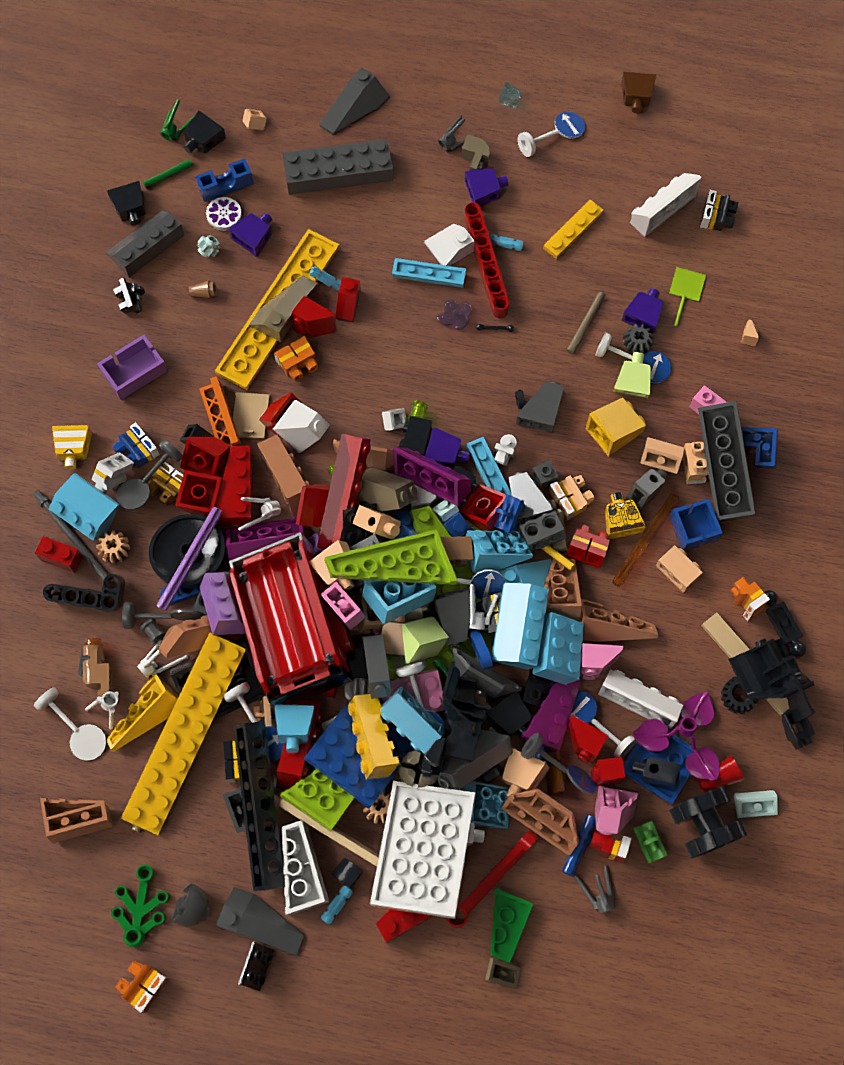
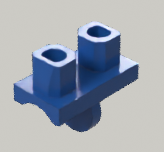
M506 494L502 507L496 509L499 515L494 527L511 534L513 530H517L519 525L517 521L518 516L524 512L526 507L524 501Z

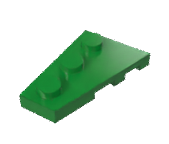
M495 888L490 955L511 964L534 904Z

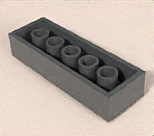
M388 139L283 153L288 194L393 181Z
M737 401L698 408L714 510L718 522L756 516Z

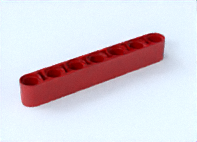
M472 202L465 207V224L468 233L474 239V254L492 314L496 318H504L508 314L509 309L508 296L481 208L477 203Z

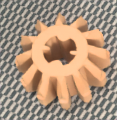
M112 530L111 535L105 532V538L98 539L101 543L96 545V548L100 550L98 555L103 557L105 562L110 560L114 564L116 559L122 562V556L128 557L126 551L130 549L129 544H127L129 540L127 537H123V533L119 532L116 535V532Z
M384 789L369 809L367 807L363 809V813L370 812L367 815L368 820L375 816V824L378 823L379 818H381L383 824L386 823L385 816H387L391 792L385 796ZM379 802H382L385 808H381L380 811H377L376 806L374 807V805H378Z

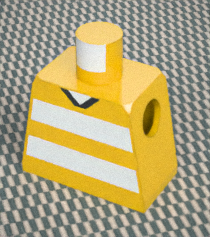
M88 425L52 426L56 456L60 461H65L66 469H76V461L86 460L92 431Z

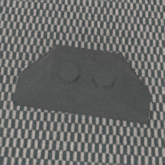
M454 646L450 648L453 661L460 670L461 677L469 676L472 679H476L477 693L481 696L496 698L521 691L523 688L491 668L483 670L479 661Z

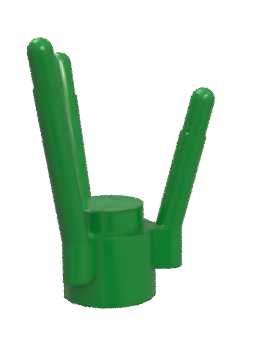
M179 99L176 101L173 110L168 112L164 126L160 131V135L169 141L173 137L178 139L179 135L193 119L192 117L178 131L176 130L177 126L172 123V120L180 103Z

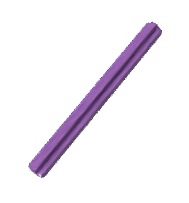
M213 507L157 603V607L166 611L169 608L221 517L222 510Z

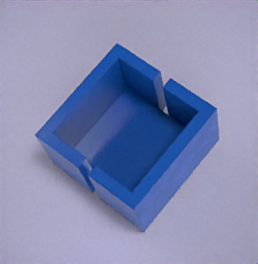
M709 499L695 502L691 508L690 505L675 508L669 516L681 549L684 551L699 547L700 543L706 545L719 541L723 534Z

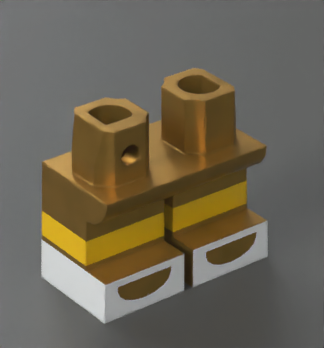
M164 462L147 483L150 495L154 496L158 490L162 491L163 493L158 500L167 507L177 500L183 474Z

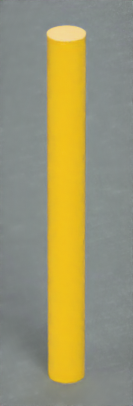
M519 523L517 531L521 533L520 525L522 524ZM550 545L541 548L570 571L574 569L575 564Z

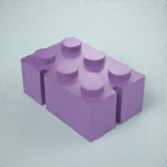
M145 335L115 352L118 365H116L112 355L97 363L101 374L120 400H123L167 372L165 362L158 352L154 350V347Z

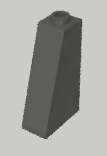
M480 729L473 762L448 757L443 762L440 776H437L439 787L460 790L510 756L513 751L509 736Z

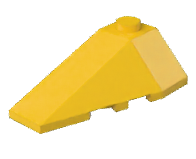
M157 673L143 686L139 692L141 697L137 703L130 705L126 719L119 721L106 740L113 752L169 718L179 695Z

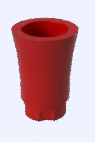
M732 756L719 763L720 771L716 780L696 778L703 793L744 781L743 774Z

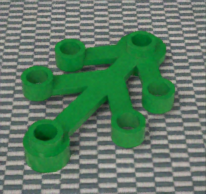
M146 864L139 866L136 871V876L140 880L136 904L129 896L127 887L120 885L115 889V895L123 901L133 915L132 925L125 918L123 908L117 906L111 911V916L119 922L125 931L123 936L125 944L131 948L142 945L145 934L156 925H162L166 920L162 912H156L151 920L141 926L142 918L158 905L165 904L169 900V894L166 891H159L155 898L145 904L148 882L154 876L153 868ZM149 870V876L144 878L143 872ZM121 888L125 889V894L123 896H120L118 894ZM162 893L166 895L164 901L159 900V896ZM117 909L121 910L119 917H116L114 914ZM162 915L161 922H156V916ZM133 933L138 934V939L136 941L131 940V936Z

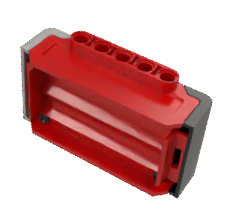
M301 532L229 561L231 567L230 577L246 630L245 636L256 676L267 694L268 702L274 707L275 705H294L354 681L346 653L355 650L349 628L321 596L330 586L310 565L309 561L315 558L316 554L311 543Z

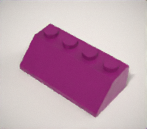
M395 447L393 449L395 475L413 480L415 485L456 506H459L471 492V479L467 476L461 475L451 468L445 467L435 460L429 459L407 447Z
M297 517L255 524L242 531L238 530L239 527L226 529V547L229 561L301 532L304 535L303 525H297Z

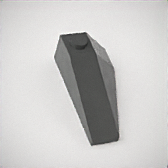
M361 67L350 79L319 125L334 135L350 126L353 121L359 118L361 120L367 113L378 110L387 101L389 94L376 76Z
M236 887L233 888L225 902L216 925L296 956L304 938L300 931L257 896Z

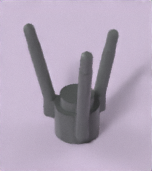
M459 116L445 134L438 139V143L443 150L447 151L450 149L453 151L464 144L465 140L455 144L456 138L453 135L465 121V118H462V116Z
M607 865L604 866L608 893H605L599 875H595L601 894L596 896L597 901H595L577 873L575 872L574 878L592 903L594 910L598 909L599 913L615 908V899L612 893Z

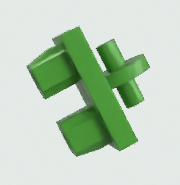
M652 821L632 829L648 864L667 856Z

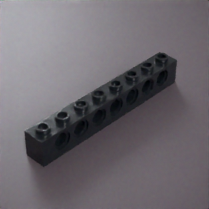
M265 721L233 725L253 892L285 887L283 855L280 846V832L278 830L275 792L272 783Z

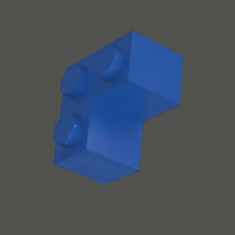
M741 427L745 449H756L755 466L757 468L776 469L778 429Z

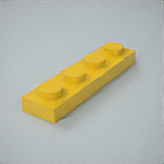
M589 200L544 244L543 249L557 259L603 214L604 210L592 200Z

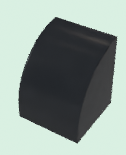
M192 424L187 426L180 441L186 445L188 437L214 436L198 424Z
M498 763L480 775V778L485 784H490L504 774V769Z
M343 858L331 875L351 889L363 874V871L346 858Z

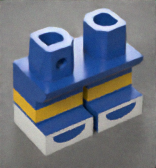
M136 422L130 426V430L125 434L118 435L119 441L112 446L116 453L120 452L123 454L128 451L130 454L126 457L134 462L133 467L138 464L142 467L160 455L157 447Z

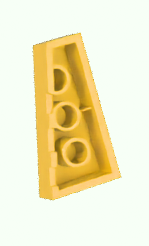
M371 694L353 696L348 704L349 715H352L353 718L352 731L354 735L356 734L358 740L356 749L358 754H361L362 759L360 763L361 771L365 773L366 780L389 777L399 764L398 757H393V741H388L387 739L388 726L386 723H382L383 717L380 711L381 704L379 698L371 699Z

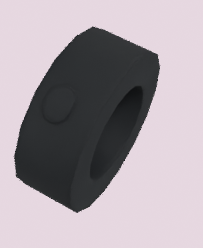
M520 389L515 391L518 409H522L525 406L524 393Z

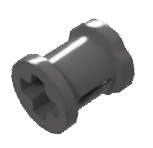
M154 618L147 620L140 627L141 631H145L150 638L151 644L158 643L166 634L160 630Z

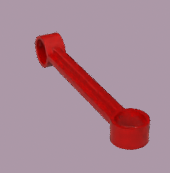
M529 829L470 895L457 906V909L462 910L465 915L464 922L456 925L451 922L450 918H447L448 923L454 928L463 927L467 922L468 914L539 839V836Z

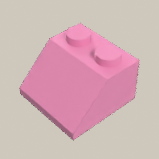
M582 644L580 676L585 680L598 678L618 660L623 646Z

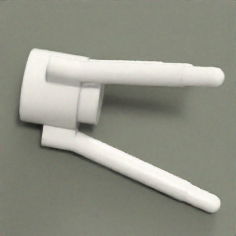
M242 497V501L263 503L261 507L262 517L239 527L238 530L242 531L265 519L279 515L281 513L279 502L271 501L270 498Z
M471 584L469 628L484 630L485 625H490V618L496 606L498 596L494 597L487 616L484 617V613L475 612V587Z
M159 640L137 667L148 678L150 675L154 676L156 673L159 674L188 659L189 656L185 655L156 670L155 668L158 665L154 660L161 654L158 648L162 640Z
M106 692L102 697H97L94 702L88 705L85 711L91 710L100 703L104 710L109 711V729H113L114 708L119 701V693Z

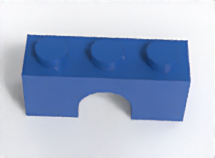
M246 159L229 164L228 172L223 175L215 176L211 170L195 176L204 202L254 184Z

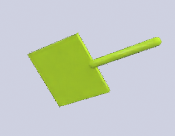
M676 267L669 294L682 297L674 324L675 327L678 326L685 298L699 302L706 275Z

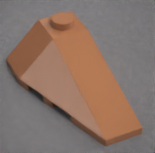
M560 553L574 563L575 567L570 571L553 558L544 584V588L549 589L545 612L547 614L553 612L580 622L582 604L575 559L567 557V553Z
M581 599L580 622L584 623L583 641L604 642L658 637L656 627L652 623L633 616L626 618L618 610L614 609L611 612L603 609V605L600 603Z

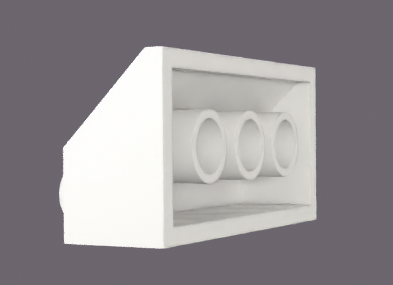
M683 173L680 177H675L666 188L662 187L657 195L649 197L642 207H637L633 210L630 223L646 237L696 197L702 177Z
M610 669L598 695L647 719H658L664 722L669 730L677 722L683 707L678 699L671 696L666 697L658 689L648 688L638 679L633 678L631 680L625 677L623 672L616 669L614 671Z

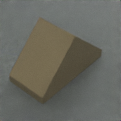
M490 958L484 981L516 989L521 968Z

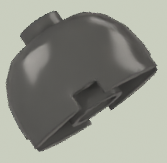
M188 883L183 890L186 894L182 898L179 897L172 914V923L183 927H192L198 924L201 919L205 920L210 911V908L207 907L208 897L204 890L197 885Z

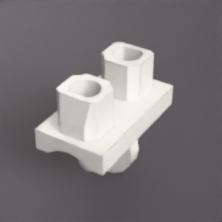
M504 435L500 440V444L496 443L495 450L497 454L494 460L497 463L507 466L509 458L515 457L516 452L514 448L517 441L513 435Z

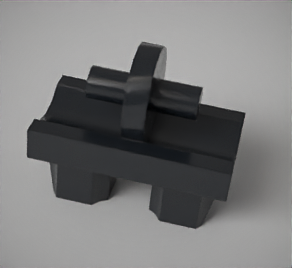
M121 278L119 280L120 285L113 289L117 298H125L124 301L118 304L120 310L125 314L131 311L135 313L141 312L138 301H141V296L145 294L144 287L138 286L137 283H127L125 278Z

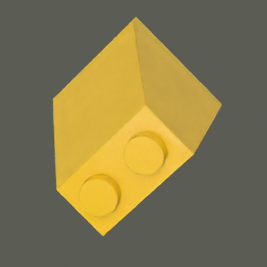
M622 397L591 412L585 429L609 457L641 435L645 430L646 424L643 417L636 414L632 404L629 401L626 402Z

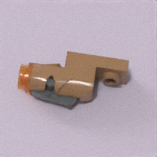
M87 638L81 651L78 674L83 677V681L88 688H101L98 689V697H102L106 692H113V667L109 663H105L101 639Z

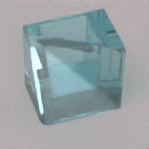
M506 82L500 93L499 102L515 108L522 93Z

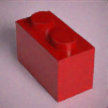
M45 536L42 537L35 551V554L41 561L73 573L76 572L83 557L77 548Z
M622 757L597 760L593 770H591L592 782H596V787L622 783L625 779Z

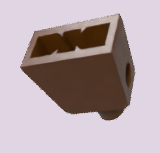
M623 72L621 81L623 101L625 106H632L633 113H641L642 107H649L656 74Z

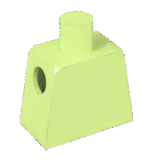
M634 352L632 362L624 361L613 392L644 398L649 397L650 365L643 364V353Z

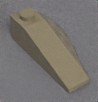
M300 276L259 309L249 326L282 342L293 324L291 312L303 296L310 298L318 283Z

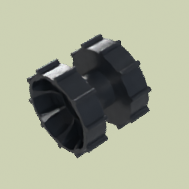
M723 786L693 797L669 810L675 824L679 825L692 820L697 829L699 837L685 843L691 859L707 854L747 835L741 820L725 826L717 809L731 802L728 792Z

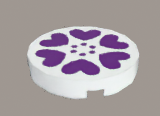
M228 197L216 198L210 202L206 210L208 223L214 229L220 231L229 230L242 217L240 205L237 201Z

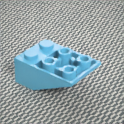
M467 530L465 537L471 536L473 560H469V565L473 573L483 570L498 571L533 557L520 532L513 531L511 534L498 530Z
M474 781L461 788L460 791L475 793L471 822L475 823V826L508 829L509 814L501 808L508 798L506 794L509 788Z

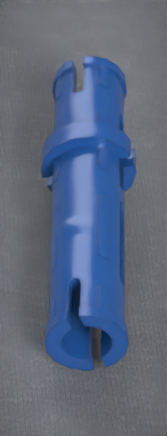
M586 815L580 830L577 831L579 843L571 855L567 857L565 865L561 870L569 876L574 877L588 842H591V835L596 826L594 817Z

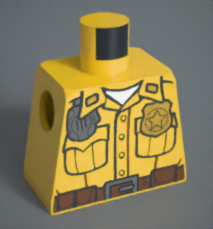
M621 492L612 494V503L608 504L605 509L608 540L643 533L645 524L634 500L624 501Z

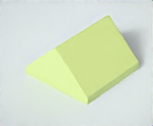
M433 616L402 623L405 662L409 664L437 656L448 640L449 636Z

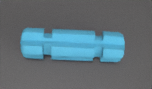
M494 234L489 236L491 244L494 246L498 244L499 247L515 248L514 250L522 251L524 243L521 240L514 241L512 238L497 237L498 235Z
M316 266L312 267L309 273L310 276L315 279L317 277L320 282L329 287L332 286L333 289L339 291L341 280H335L334 276L325 271L321 272V269Z
M345 885L340 889V894L336 895L327 907L328 911H324L321 915V919L327 924L332 923L335 919L334 915H338L346 903L345 900L349 899L353 894V891Z

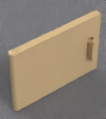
M236 392L233 420L239 438L265 439L266 426L259 419L268 408L270 394Z

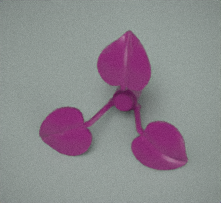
M708 692L696 694L682 704L683 707L680 712L682 720L680 725L676 726L670 733H667L668 728L666 724L658 719H649L633 731L635 740L643 748L653 752L665 750L669 745L667 737L673 736L676 732H679L683 737H690L694 753L686 758L687 771L698 779L714 781L718 778L720 766L715 752L708 747H702L697 751L694 732L696 727L706 726L714 718V708Z

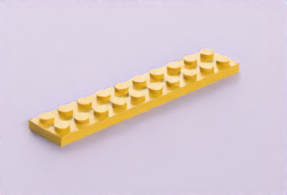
M310 229L307 230L215 369L216 375L248 390L279 342L250 327L249 324L259 309L300 276L318 282L317 277L315 279L309 274L312 267L316 266L321 269V272L325 271L340 248L338 243Z
M209 632L121 819L159 835L224 698V694L246 651L245 648Z

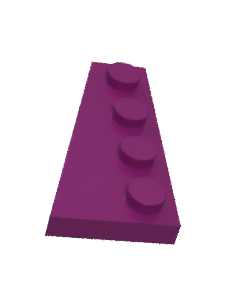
M582 677L566 685L558 682L553 684L546 700L542 702L541 708L531 720L527 731L523 733V738L528 740L533 734L539 733L543 737V747L552 751H560Z

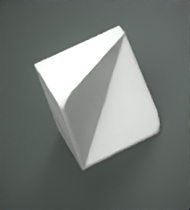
M405 408L382 412L385 430L403 428L405 422H407Z

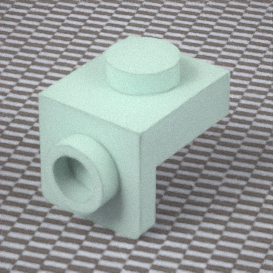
M446 500L432 508L440 522H445L459 512L456 505Z

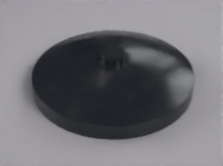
M198 514L179 515L166 521L155 532L149 546V560L154 572L163 582L170 583L207 517ZM217 524L180 588L200 586L205 573H218L222 568L226 558L227 547L225 537Z

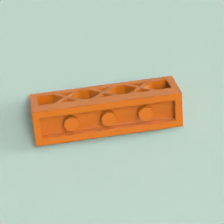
M217 376L210 378L211 384L199 388L214 436L221 441H224L225 437L230 439L232 446H242L222 384ZM214 390V399L207 398L205 392ZM214 405L220 408L218 416L211 412ZM220 421L225 423L226 428L224 432L218 431L216 428Z

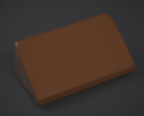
M559 750L548 753V755L562 764ZM543 758V761L550 767L546 773L548 794H563L566 790L563 771Z

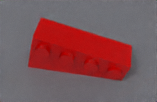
M302 699L296 700L295 705L314 706V719L308 743L299 744L297 753H288L286 751V743H284L277 769L279 788L290 789L308 775L309 766L304 758L311 750L313 741H316L319 729L316 728L317 724L321 723L323 711H320V703Z
M390 909L376 922V926L387 944L430 919L433 915Z

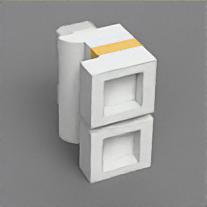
M120 452L98 461L92 480L96 483L95 487L104 494L107 493L108 489H117L119 484L127 480L124 472L132 469L134 462Z

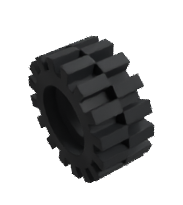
M735 676L724 685L721 691V700H724L725 703L723 705L725 707L728 706L730 712L733 710L736 714L739 712L744 714L749 712L759 699H749L747 697V700L744 702L735 700L733 697L734 689L742 688Z

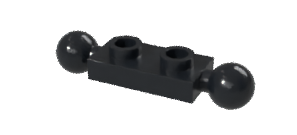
M772 590L765 591L764 593L770 599L767 603L770 608L766 609L765 612L784 645L791 643L790 651L793 656L802 657L806 653V646L797 639L803 635L785 602L777 604V594Z

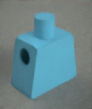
M275 705L279 743H286V751L288 753H297L299 744L308 743L314 719V706Z

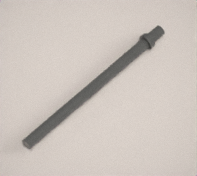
M40 490L35 491L33 495L39 501L40 507H44L104 581V578L108 575L107 572L67 523L49 510L50 499L45 497Z

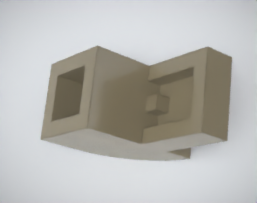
M467 134L462 147L461 158L472 161L470 171L481 170L484 165L488 166L489 146L481 138Z

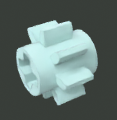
M208 235L206 238L202 236L198 241V252L206 258L210 257V255L215 257L219 252V241L212 235Z

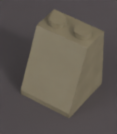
M369 468L363 474L362 490L358 495L357 502L358 505L361 501L367 502V505L376 503V511L378 512L400 509L418 499L417 489L414 486L413 480L376 468Z

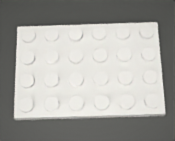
M393 781L370 902L371 906L452 919L456 918L475 802L474 792L432 786L418 788V784H413L411 787L404 782Z

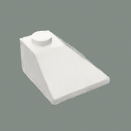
M452 224L424 241L438 262L445 266H450L474 252V239L464 227Z
M294 400L273 430L295 451L301 453L317 442L330 424L319 413Z

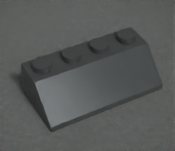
M161 210L108 250L106 254L130 277L183 237L182 225L170 212Z

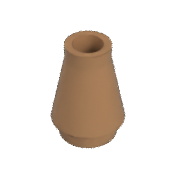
M208 280L194 286H189L190 297L212 298L217 295L216 284L214 281Z

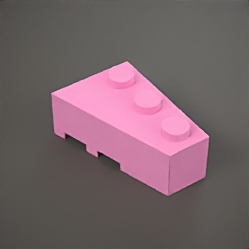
M599 786L594 808L596 830L605 835L618 834L635 816L639 793Z

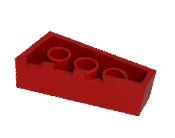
M231 446L215 506L222 510L217 526L245 525L253 521V502L241 500L242 497L253 498V454L250 446Z

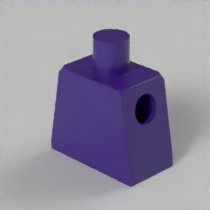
M492 168L465 171V184L471 201L477 203L480 207L499 199L501 188L508 186L506 175L497 178Z
M266 212L260 218L253 213H249L229 229L230 237L257 257L271 237V229L268 224L272 221V218Z
M651 288L648 294L639 292L624 311L622 321L632 326L637 324L638 327L644 324V329L650 328V333L654 334L663 304L662 300L657 299L660 292L654 288Z
M433 428L425 457L433 459L437 463L453 470L457 460L468 463L470 452L460 449V438Z

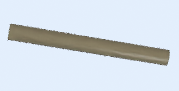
M598 292L567 349L568 353H574L605 297L603 292Z

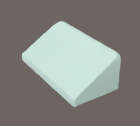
M773 790L734 794L737 818L778 815V796Z

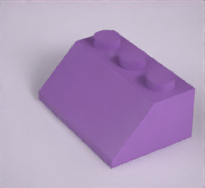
M224 572L205 573L200 585V591L212 634H245L246 630L231 578Z

